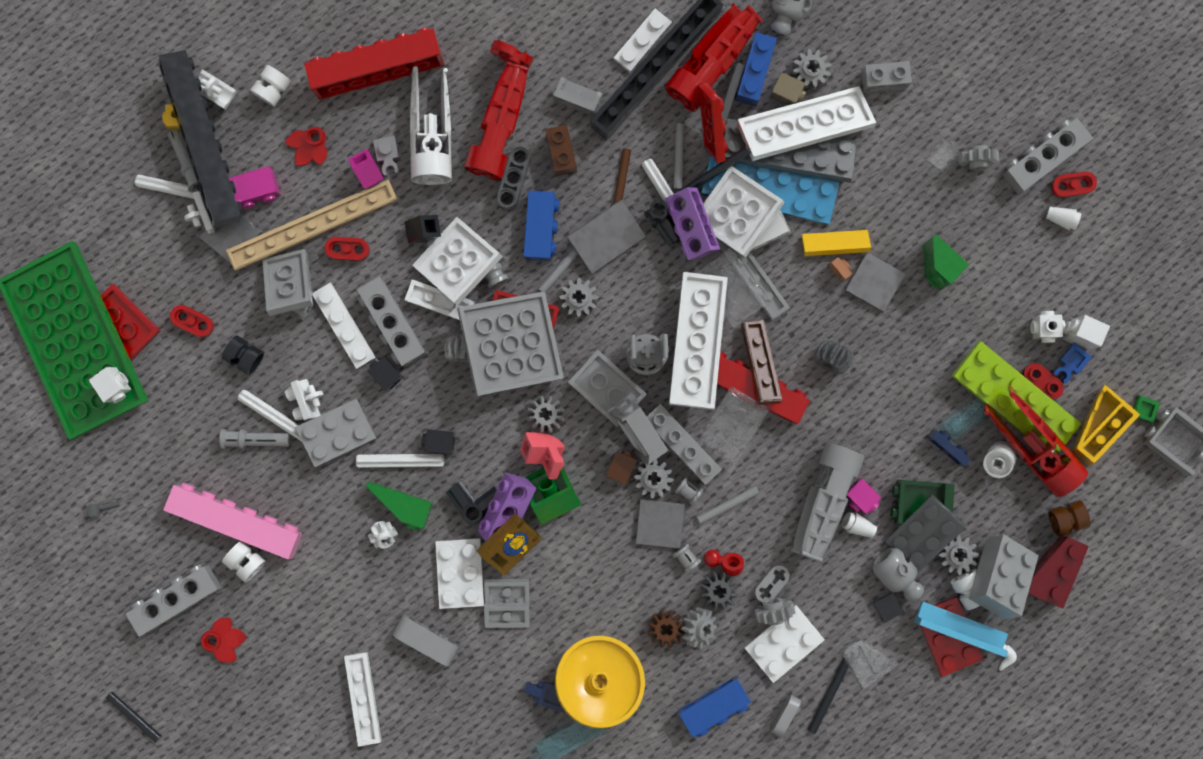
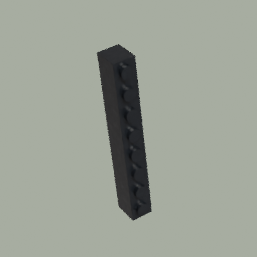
M697 0L590 120V127L607 141L721 14L723 3L719 0Z
M186 50L159 55L158 65L212 228L239 223L243 214L240 201L236 202L234 196L236 188L233 180L229 181L227 175L229 167L227 161L222 160L220 154L222 146L220 140L215 139L213 133L216 131L213 119L208 118V104L206 99L201 97L200 91H202L199 78H195L193 73L195 70L192 57L188 58Z

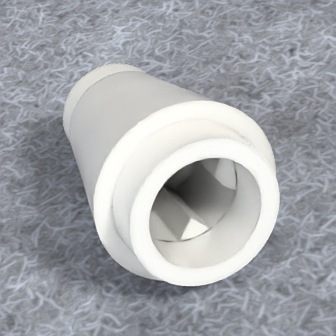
M1051 206L1046 215V219L1067 230H1076L1081 218V213L1077 212V209Z
M847 512L843 518L842 528L848 533L873 538L877 531V526L857 512Z

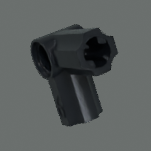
M655 200L650 204V208L644 212L646 218H649L652 227L658 230L670 247L678 242L680 237L675 232V224L672 216L668 213L669 207L666 202Z
M460 481L445 493L460 512L463 519L471 525H476L484 519L488 505L497 489L494 486L475 500L462 481ZM472 508H476L479 511V516L475 520H469L467 517V512Z

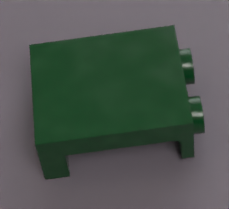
M897 480V483L893 484L892 497L896 498L895 506L891 507V519L894 520V524L902 525L932 494L953 513L955 484Z

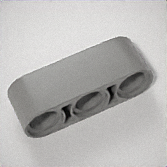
M403 614L392 635L440 664L449 666L460 646L457 643L449 642L447 637L438 632H431L428 630L429 627L418 621L414 622L409 619V616Z

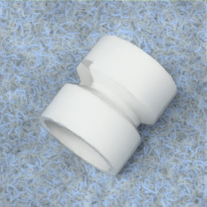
M266 65L260 74L262 79L257 80L250 91L264 102L275 107L281 98L280 92H284L287 89L291 80L275 68Z
M995 442L991 445L984 458L983 466L985 471L995 478L1006 477L1013 470L1017 460V453L1008 442Z
M240 541L226 554L222 563L230 570H237L236 575L247 583L263 567L266 561L258 553L252 554V548L245 542ZM248 558L250 561L244 567H242L241 565Z
M970 569L969 573L964 572L950 581L955 592L961 594L959 599L965 610H971L980 606L969 599L977 572L976 569Z

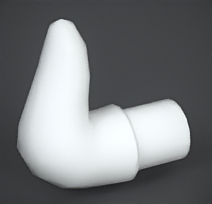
M1004 644L1003 649L1007 650L1008 653L999 665L1000 671L1013 664L1017 659L1016 652L1006 644Z

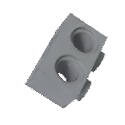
M910 61L865 65L861 71L863 93L904 90L912 83Z

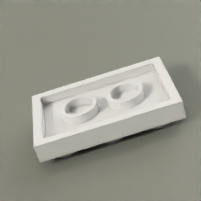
M481 538L436 541L439 609L484 606L482 557L476 551L481 546Z
M794 605L796 613L792 614L793 617L787 618V621L782 624L770 625L744 647L773 683L825 640L797 605Z

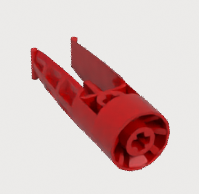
M732 3L731 8L691 52L692 56L683 68H678L664 86L666 92L675 101L679 100L684 105L683 107L696 112L700 107L698 85L707 83L711 88L720 75H724L754 33L758 23H761L763 19L750 5L741 11Z
M507 61L494 88L480 126L484 130L480 145H470L463 166L468 172L478 176L489 177L491 180L502 181L509 159L502 152L506 139L510 138L516 126L529 68Z
M1012 386L1008 387L1010 397L1048 440L1045 444L1034 430L1026 432V435L1022 438L1033 449L1034 452L1030 454L1025 445L988 404L984 405V414L990 417L1016 453L1055 497L1069 494L1085 481L1089 471L1049 425L1013 391ZM1056 445L1064 451V455H1059ZM1049 456L1050 458L1053 457L1054 459L1050 461L1049 459L1046 460L1045 458ZM1038 460L1040 462L1041 468L1043 469L1042 472L1034 464Z

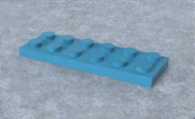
M710 156L707 171L719 164L712 156ZM739 163L732 165L785 202L780 209L782 214L825 225L830 224L840 182ZM728 169L703 184L701 194L709 196Z

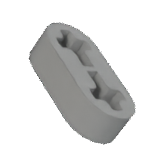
M775 565L767 572L755 587L754 594L759 601L763 603L768 599L775 598L789 580L790 574L787 568L782 565ZM783 570L782 575L785 578L783 580L778 579L773 584L772 581L775 578L774 571ZM771 584L772 587L768 591L770 596L768 598L766 596L761 598L760 588L765 589Z
M791 694L787 697L771 727V733L780 738L785 734L800 706L801 700Z

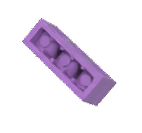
M687 187L665 198L669 207L668 213L672 216L675 224V232L680 237L683 245L682 251L688 260H699L720 250L697 188ZM682 200L685 201L684 209L681 206ZM690 220L693 222L692 229L689 227ZM698 240L701 244L700 250L697 249Z
M505 472L502 480L498 483L493 499L488 505L485 517L479 524L477 532L482 538L487 541L513 514L523 518L536 487L526 478Z

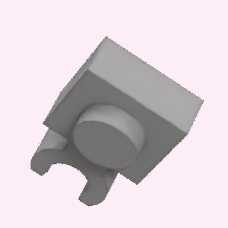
M395 136L373 140L377 162H384L382 166L383 175L385 177L388 176L387 169L389 167H394L395 173L399 174V167L394 162V159H399Z

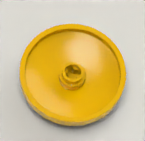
M608 636L584 638L572 645L558 663L555 673V691L558 701L573 720L584 726L602 729L624 722L637 710L644 695L645 676L640 660L630 647L615 638Z

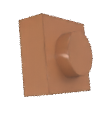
M837 257L828 265L841 282L852 275L850 272L851 267L844 259L840 260Z

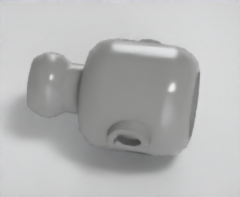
M773 0L772 10L778 16L771 24V31L788 36L791 32L792 21L798 22L803 19L805 13L812 6V0Z
M890 548L876 558L872 566L873 573L889 591H903L905 599L911 602L916 601L923 595L924 588L922 584L915 582L918 574L917 568L900 549Z

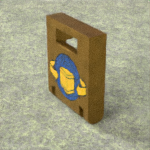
M513 514L476 551L485 561L505 576L541 540V536L517 514ZM498 553L499 555L495 558V561L492 557Z

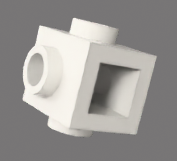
M1041 311V315L1032 318L1030 325L1033 339H1041V343H1055V339L1063 337L1066 329L1062 315H1055L1054 311Z

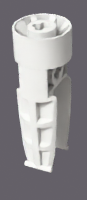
M417 67L413 68L411 75V181L421 185H441L452 181L451 119L446 78L447 68H444L441 74V134H437V115L431 113L424 115V133H419ZM444 141H446V154L440 153ZM415 142H422L420 153L416 154ZM428 144L433 145L434 151L429 150Z

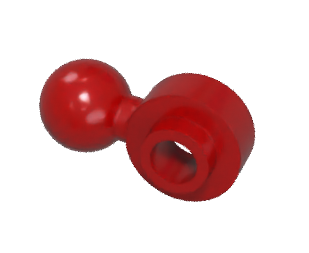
M708 550L704 554V562L709 567L721 565L722 571L729 576H737L743 572L744 559L737 553H728L722 557L718 551Z

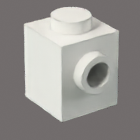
M106 367L89 379V382L103 402L118 403L131 390L127 384V377L119 372L117 367Z

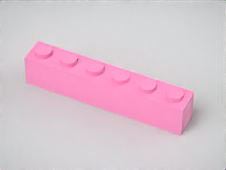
M182 482L181 485H173L163 509L164 511L283 558H293L303 534L297 531V526L285 523V526L277 523L278 519L268 515H265L264 518L257 516V511L244 507L242 510L235 507L236 503L231 500L223 499V501L215 499V494L203 491L201 494L194 491L195 487Z

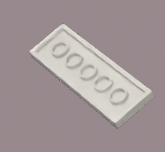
M859 86L737 120V126L744 143L751 151L749 155L752 161L873 128L876 124Z
M683 272L669 405L709 410L715 409L728 277Z

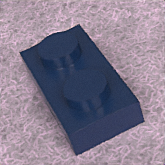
M937 430L932 431L926 437L960 467H965L971 461L966 456L968 452L959 445H953L950 442L951 438L942 430L939 432Z

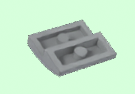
M485 579V628H529V579Z

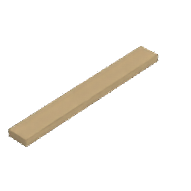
M386 180L225 251L233 269L238 271L398 201L389 180Z

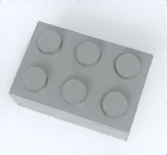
M1004 534L986 539L969 599L1002 619L1022 616L1039 555Z

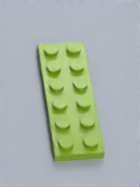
M982 341L976 342L951 375V377L984 404H988L995 413L1022 435H1026V432L1034 430L1045 444L1048 440L1010 397L1009 386L1013 387V391L1049 425L1065 445L1081 425L1078 420ZM1056 445V449L1060 453L1062 449L1058 445Z

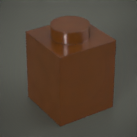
M622 449L621 453L616 451L606 476L626 485L637 460L633 459L635 454Z

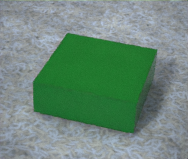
M1137 395L1133 407L1140 414L1137 419L1153 424L1160 402Z

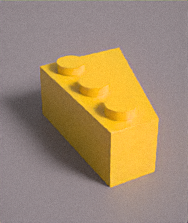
M1103 385L1097 392L1071 452L1088 467L1093 465L1140 414L1109 387Z

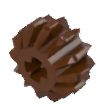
M662 609L660 610L661 618H658L656 614L652 615L656 623L648 621V626L655 629H651L647 633L648 635L656 634L651 640L653 643L661 639L659 647L663 648L665 641H667L668 647L672 648L671 640L674 639L679 644L680 640L676 635L683 636L685 634L684 631L678 630L685 626V623H676L680 620L681 616L677 614L672 619L673 611L669 610L668 615L665 616ZM663 624H665L666 626H668L669 624L672 625V627H670L671 632L669 634L667 632H660L662 631L661 626Z

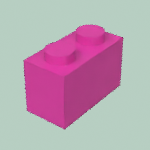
M270 166L229 178V181L233 180L236 188L234 196L236 202L240 201L242 209L252 208L259 201H263V203L275 201L276 196L281 195L275 172Z

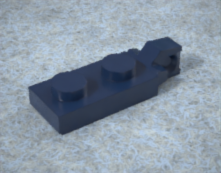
M539 681L538 685L526 683L524 693L533 695V701L538 702V705L566 713L558 701L555 684L546 681Z

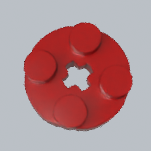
M494 40L489 51L505 63L510 61L527 68L531 67L534 60L529 54L525 52L522 54L516 47L501 40Z

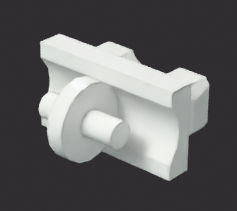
M202 69L198 77L202 87L200 94L226 110L237 91Z
M196 191L192 194L199 211L195 210L193 204L187 206L189 214L185 215L184 219L186 222L192 221L194 227L201 226L199 218H202L208 234L214 233L215 230L212 228L202 195L199 191Z
M307 379L291 382V387L285 390V394L289 401L297 400L299 407L292 411L294 419L309 420L320 416L318 406H321L318 398L324 395L323 391L316 392L314 385H309Z

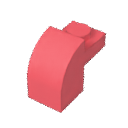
M526 432L520 448L525 463L543 464L548 479L558 478L559 472L563 469L564 465L562 454L565 447L563 443L546 433Z

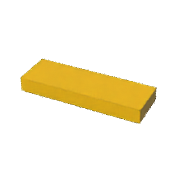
M868 230L802 234L804 256L865 253L871 251Z

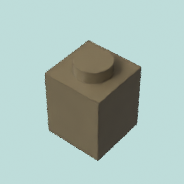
M781 72L770 97L786 105L802 102L806 91H803L805 83Z

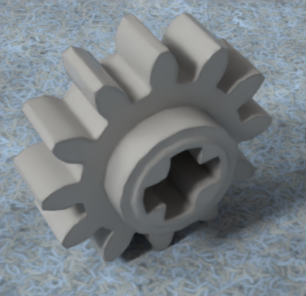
M808 49L806 56L803 53H799V60H794L793 66L796 69L792 71V75H798L797 80L805 83L804 89L808 84H811L814 90L817 82L823 86L825 84L824 78H829L831 75L826 70H829L832 65L830 63L825 64L827 55L822 58L819 57L820 50H817L815 55H812V51ZM809 66H812V69H816L814 73L808 69Z
M986 145L969 147L968 152L958 154L959 165L968 166L969 170L988 169L989 164L999 162V151L997 149L990 150Z
M580 278L577 279V284L569 280L570 288L562 287L566 295H561L559 298L566 301L562 304V309L570 308L568 315H572L575 311L577 312V317L580 318L583 311L589 316V307L596 309V305L592 301L599 300V297L592 295L597 289L596 287L588 288L590 285L589 280L584 285ZM576 293H581L582 297H585V300L582 299V303H577L576 299H573Z
M657 459L653 461V465L645 463L646 468L644 469L637 467L641 475L634 476L635 479H640V483L636 485V488L643 486L642 495L649 491L651 498H654L655 492H658L659 496L663 497L662 489L670 491L671 489L667 486V482L674 481V479L667 476L672 470H664L666 462L658 466ZM652 472H656V476L660 477V481L656 482V485H651L652 482L648 480V475L652 476Z
M956 536L954 541L952 540L944 548L943 552L937 554V556L944 558L939 564L942 566L948 565L947 572L951 573L955 568V573L961 575L962 569L965 572H970L969 564L977 565L972 560L973 557L979 556L978 553L972 551L977 545H968L969 537H964L961 541V536ZM954 552H962V557H959L958 560V558L954 557Z
M782 598L768 599L763 602V605L757 606L758 609L754 610L758 623L764 622V624L768 623V625L782 624L787 621V618L793 617L792 614L796 613L792 600L786 601L785 599L782 600Z
M697 607L695 612L689 611V618H684L686 623L681 630L686 633L682 639L687 640V645L702 649L703 644L709 645L708 639L715 637L713 632L717 626L713 625V622L716 620V617L711 616L712 611Z

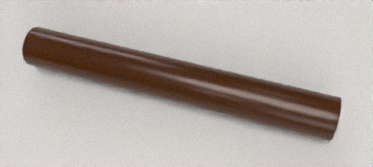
M623 148L613 205L623 200L631 155L630 149Z

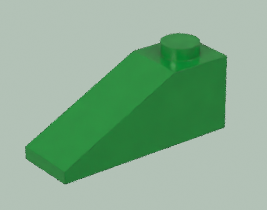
M367 482L366 487L401 522L407 523L406 528L419 531V528L424 529L426 527L433 502L373 482Z

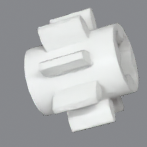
M379 521L370 528L372 533L368 534V538L375 548L385 549L393 545L395 542L393 537L398 535L390 522Z

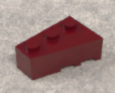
M1059 537L1036 564L1028 595L1053 606L1064 608L1089 546L1069 537Z

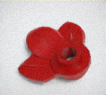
M311 127L307 131L297 130L285 142L286 145L296 149L295 163L298 166L307 165L312 160L321 165L327 158L326 134L319 127ZM315 134L319 135V140L313 142L312 136Z
M231 618L218 619L214 622L212 629L206 631L201 637L203 649L213 652L217 660L227 663L237 660L234 648L240 646L247 638L241 630L231 628ZM210 637L216 638L215 645L210 644Z

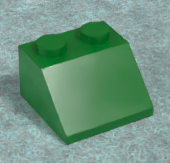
M936 234L923 244L925 276L928 278L927 282L935 289L940 288L942 290L951 285L970 265Z
M544 468L524 477L536 487L530 504L541 525L582 505L564 468L560 470L557 479H548Z

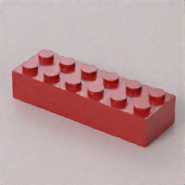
M421 28L414 34H399L392 40H377L370 46L359 45L348 52L337 51L332 53L330 57H315L310 59L308 63H304L310 89L318 100L410 76L414 67H417L418 73L445 66L439 42L433 28Z

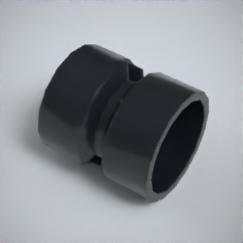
M236 335L225 347L221 359L232 366L237 364V369L250 376L259 366L265 352L254 345L249 346L248 341Z

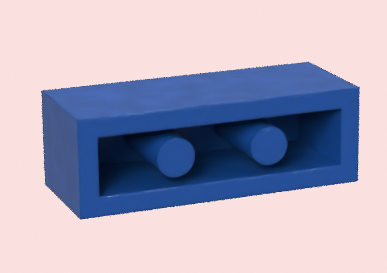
M755 33L735 101L754 107L757 106L777 38Z
M528 191L524 259L551 261V256H556V243L552 242L553 234H557L558 221H554V213L559 212L560 199H556L555 192Z
M735 676L679 709L678 713L691 736L702 737L710 731L709 728L717 724L720 726L729 720L728 716L733 713L740 714L749 708L748 704L751 701Z

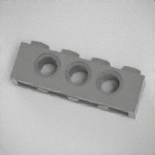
M1078 118L1071 123L1067 119L1057 127L1059 132L1055 135H1052L1050 132L1040 140L1042 145L1038 148H1035L1033 145L1022 153L1025 156L1022 160L1014 159L1005 166L1007 171L1002 175L1018 195L1094 139ZM1059 139H1065L1067 146L1061 145ZM1042 151L1049 153V160L1043 157ZM1025 164L1031 165L1032 173L1026 171Z
M380 276L357 289L360 294L357 297L359 303L363 308L367 307L371 314L368 318L374 327L378 326L382 333L379 336L385 346L390 345L393 351L390 355L396 365L401 364V366L406 367L427 354L386 283ZM383 299L384 307L380 310H375V301ZM388 318H395V326L387 329L385 326L386 320ZM402 336L406 337L407 344L403 348H398L396 345L397 339Z
M661 404L647 416L662 441L704 485L722 470Z
M200 564L189 570L190 575L184 579L180 576L169 582L171 585L165 590L160 588L151 593V599L146 602L142 599L131 605L132 610L127 612L126 616L138 637L148 634L222 589L210 566L202 567ZM191 581L197 585L195 593L189 590V583ZM171 593L177 596V603L175 605L170 602L169 597ZM152 605H155L158 609L157 616H153L150 612Z

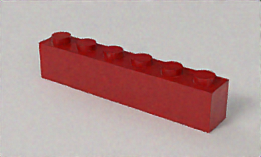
M720 351L717 386L795 425L799 424L810 402L809 399L805 398L807 394L797 389L791 391L785 388L787 384L778 380L782 402L780 404L759 405L752 372L746 368L747 364L737 359L733 362L726 358L727 355Z

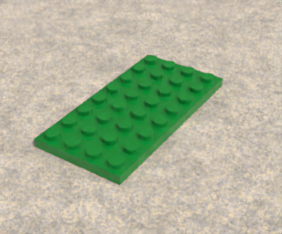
M71 241L0 279V290L69 440H74L149 402L76 242ZM106 367H117L119 372L123 373L128 379L127 384L131 390L118 403L103 402L89 382V379Z

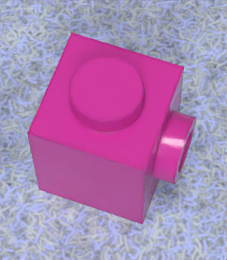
M368 149L348 159L364 189L375 186L384 179Z
M860 478L849 488L846 496L850 501L848 505L855 512L858 513L860 511L865 514L867 512L872 513L879 506L878 501L881 499Z

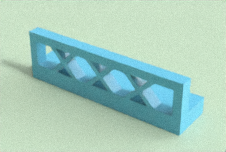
M921 601L914 619L915 623L1000 656H1007L1008 651L1003 649L1008 636L1007 633Z

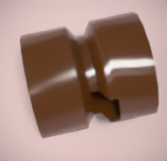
M1081 500L1068 503L1065 508L1058 506L1048 510L1052 529L1058 537L1071 534L1072 529L1080 531L1091 526L1089 513Z

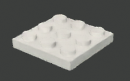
M731 166L703 205L715 236L746 258L785 202Z
M456 217L441 233V237L437 238L412 266L458 306L503 256Z

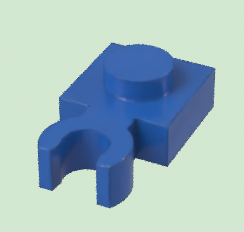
M1073 343L1058 360L1063 364L1062 367L1054 369L1052 374L1057 376L1059 372H1062L1064 378L1061 382L1065 384L1071 379V372L1075 375L1079 374L1092 357L1076 343Z

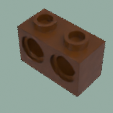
M567 124L545 129L556 177L576 173L577 166Z

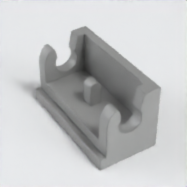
M563 77L560 78L553 94L554 101L595 116L603 93L599 91H593L568 81Z

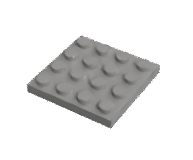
M545 291L457 308L476 397L564 379Z

